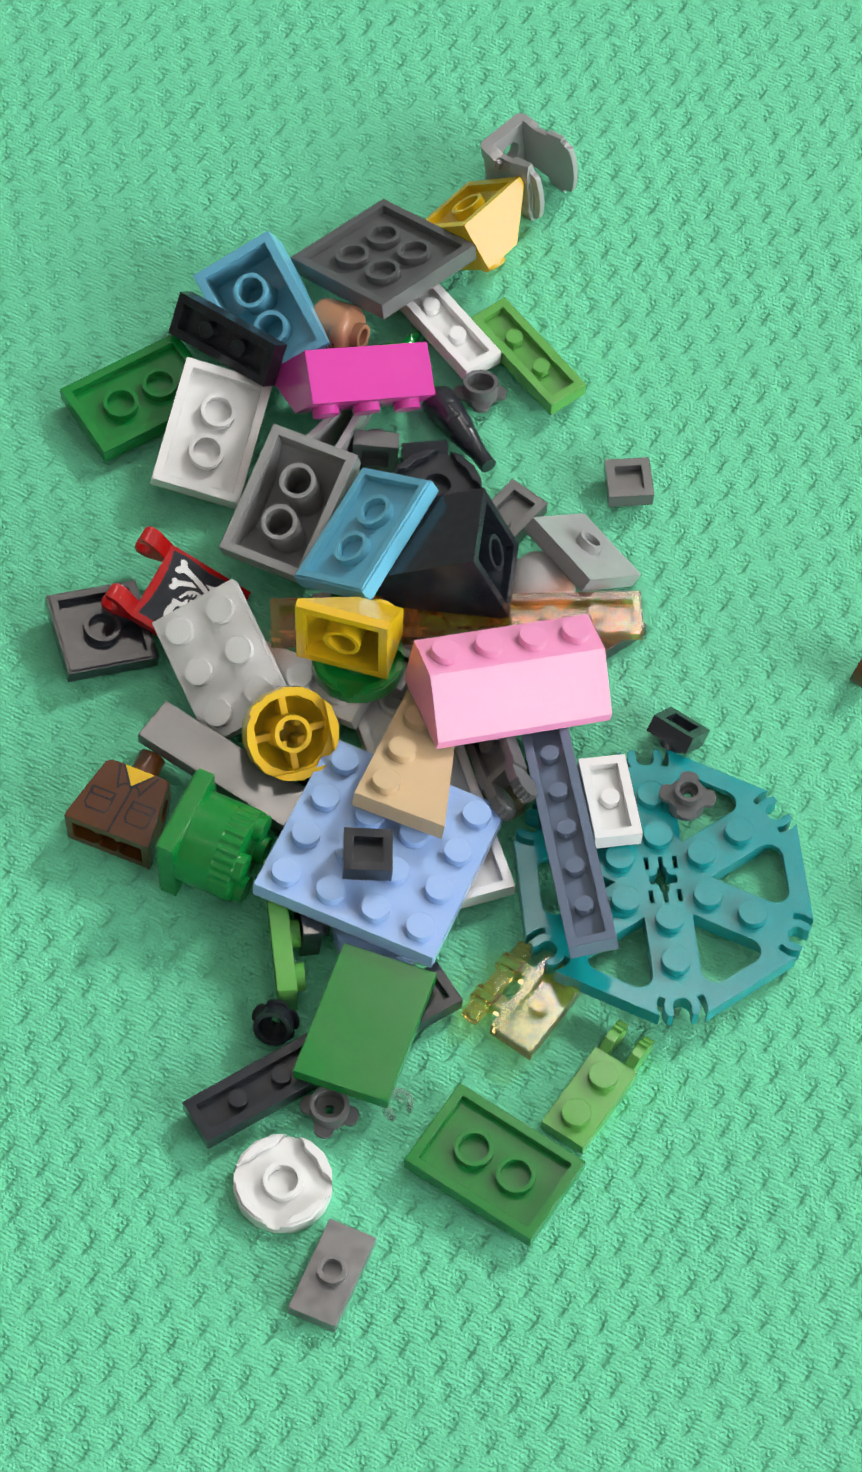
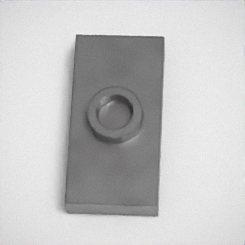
M329 1219L291 1299L288 1313L335 1333L376 1245V1237Z

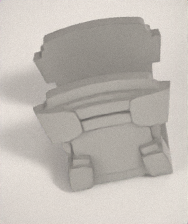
M524 113L514 115L481 142V153L484 159L486 176L484 180L520 176L524 182L521 214L531 221L539 219L544 212L543 186L540 175L535 172L533 167L549 177L550 182L563 193L567 190L572 192L577 186L578 166L574 148L566 141L564 136L552 130L548 132L540 128L537 122ZM511 144L508 154L505 155L503 152Z

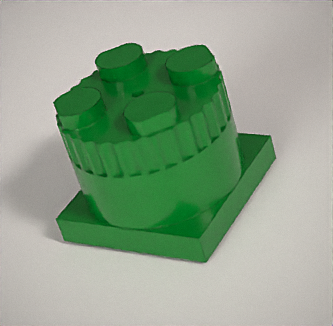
M199 768L192 776L156 843L161 890L176 896L182 884L185 883L231 902L233 900L242 903L247 898L252 886L253 878L250 877L255 863L263 865V860L268 858L273 839L267 837L272 817L262 810L216 792L215 774Z

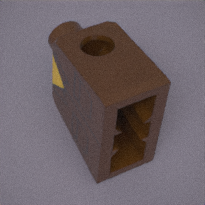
M142 749L139 751L132 766L114 759L105 761L65 813L68 838L150 869L156 855V843L163 832L171 804L170 785L165 779L158 777L165 765L164 759L153 751Z

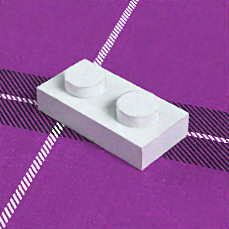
M625 754L578 759L577 768L596 848L641 844L643 831Z

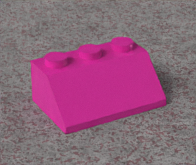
M427 342L304 350L281 364L275 383L295 414L312 412L313 419L335 417L340 414L339 410L353 409L354 416L370 415L380 412V407L393 406L395 413L410 412L420 409V402L435 395Z

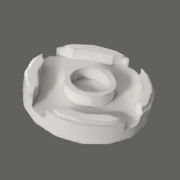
M273 1134L255 1141L241 1154L233 1178L234 1198L241 1214L254 1226L271 1233H294L311 1226L325 1213L332 1197V1169L325 1154L310 1140L299 1137V1139L286 1137V1134Z

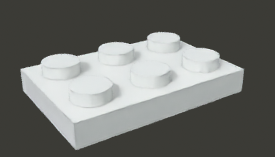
M187 357L150 484L236 509L241 498L272 386L263 387L236 371Z
M233 579L152 622L196 719L228 740L242 733V722L246 711L260 694L278 686H287L238 582Z

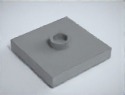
M585 513L533 517L525 527L526 533L580 592L630 587L641 576L638 570Z

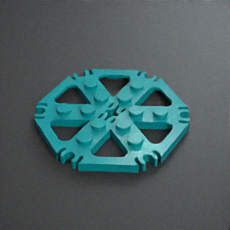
M653 749L651 764L647 766L639 764L635 758V751L630 750L626 761L643 831L641 844L596 849L617 941L643 926L651 982L646 986L636 987L595 970L590 966L588 959L598 953L570 959L561 914L554 915L548 913L541 903L537 867L541 862L549 865L550 863L536 802L533 803L532 809L528 810L525 824L535 827L538 831L527 832L519 828L516 833V840L514 839L513 843L524 943L526 945L531 941L529 953L532 956L543 950H548L554 954L553 957L545 961L544 971L547 975L554 974L553 981L656 1025H658L660 1017L657 1006L663 1007L662 1019L666 1025H672L674 1009L677 1007L685 1008L690 1014L691 1024H697L701 1005L705 1012L706 1022L794 967L795 961L800 956L802 946L790 941L789 937L795 936L806 941L809 937L814 919L797 824L788 830L792 820L789 814L784 815L780 819H772L767 815L774 811L777 802L774 796L766 798L767 790L667 749L664 758L667 767L662 766V754L658 749ZM691 771L699 776V782L703 786L729 796L735 803V809L681 842L678 819L670 814L667 803L660 800L659 790L662 785H671L679 780L682 772ZM774 849L782 857L788 897L782 902H770L722 882L719 879L765 851ZM672 861H675V863H676V868H673V862H672ZM659 866L661 876L664 877L666 884H670L665 902L663 891H660L659 886L654 884ZM694 925L760 953V957L722 982L709 981L703 976L701 971Z

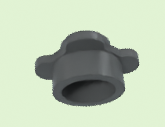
M485 370L469 372L464 377L463 386H456L454 388V393L459 400L465 401L470 408L478 413L488 412L492 404L496 401L505 400L507 394L506 389L499 386L498 378L493 373Z
M691 771L682 772L679 780L671 785L664 784L659 790V798L667 803L670 814L682 821H692L699 818L704 812V808H711L716 802L715 792L706 789L699 782V776ZM687 793L690 794L692 797L689 798L683 795Z
M324 1087L318 1088L312 1095H306L300 1103L301 1112L308 1115L314 1124V1134L322 1139L330 1138L334 1130L344 1125L353 1126L358 1121L359 1112L356 1107L350 1106L348 1096ZM327 1107H332L334 1109V1112L332 1114H327L325 1112V1109Z

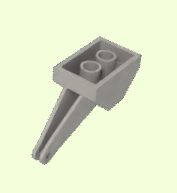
M353 409L339 410L340 414L338 416L323 419L307 435L273 424L219 545L223 555L298 583L294 578L295 574L359 474L361 463L358 455L352 453L355 429H365L372 414L354 416Z

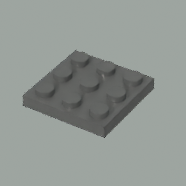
M382 199L293 255L291 260L300 276L384 320L476 260L475 244Z

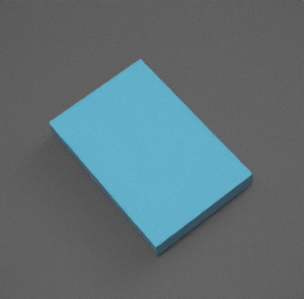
M362 468L294 578L301 587L345 597H361L372 600L439 490L429 480Z

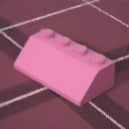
M588 614L414 640L404 679L436 749L609 721L611 719L612 708L605 647Z

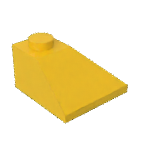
M520 176L469 181L425 219L475 244L476 260L461 270L492 271L504 263V255L517 245L524 182Z
M361 597L298 598L295 604L296 656L387 679L403 635L404 608L394 606L386 600H369Z

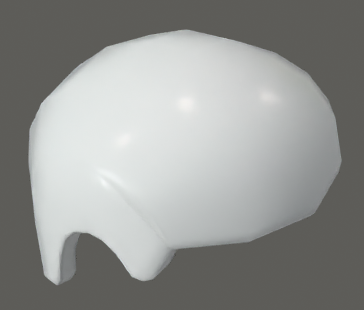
M543 550L531 551L517 560L511 600L514 609L534 619L553 618L568 608L575 595L576 586Z

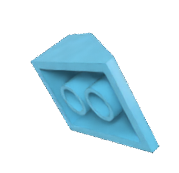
M269 231L264 232L193 275L205 299L287 344L282 363L304 350L323 349L330 345L297 269L282 242Z

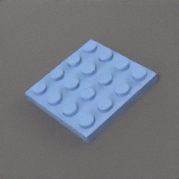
M339 740L336 750L332 751L331 755L321 757L317 767L326 766L321 771L313 772L253 884L252 894L431 968L504 820L495 814L488 800L450 785L442 839L352 806L354 792L374 754ZM344 827L393 829V873L391 881L342 879Z

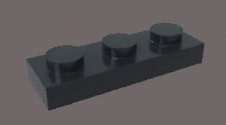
M192 291L180 292L168 333L263 387L275 386L287 344Z

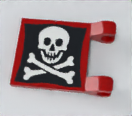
M148 526L143 530L134 548L142 556L162 562L140 600L123 585L113 583L102 598L101 606L106 611L130 619L158 636L152 622L230 579L174 546L159 530ZM240 586L247 600L251 592Z

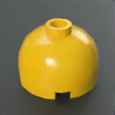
M297 685L278 686L260 694L248 707L242 722V743L249 759L263 773L283 781H301L311 777L313 772L321 771L326 766L317 767L321 757L331 755L332 751L336 750L339 743V723L332 706L316 692Z

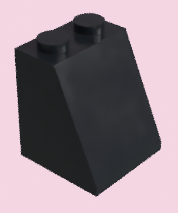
M485 488L436 496L378 591L384 600L401 608L499 619L508 618L519 543Z

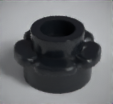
M270 999L266 1004H258L252 1012L254 1034L258 1040L269 1046L285 1044L294 1037V1030L298 1029L300 1025L297 1012L294 1009H290L286 1002L279 999ZM272 1018H278L280 1022H276Z

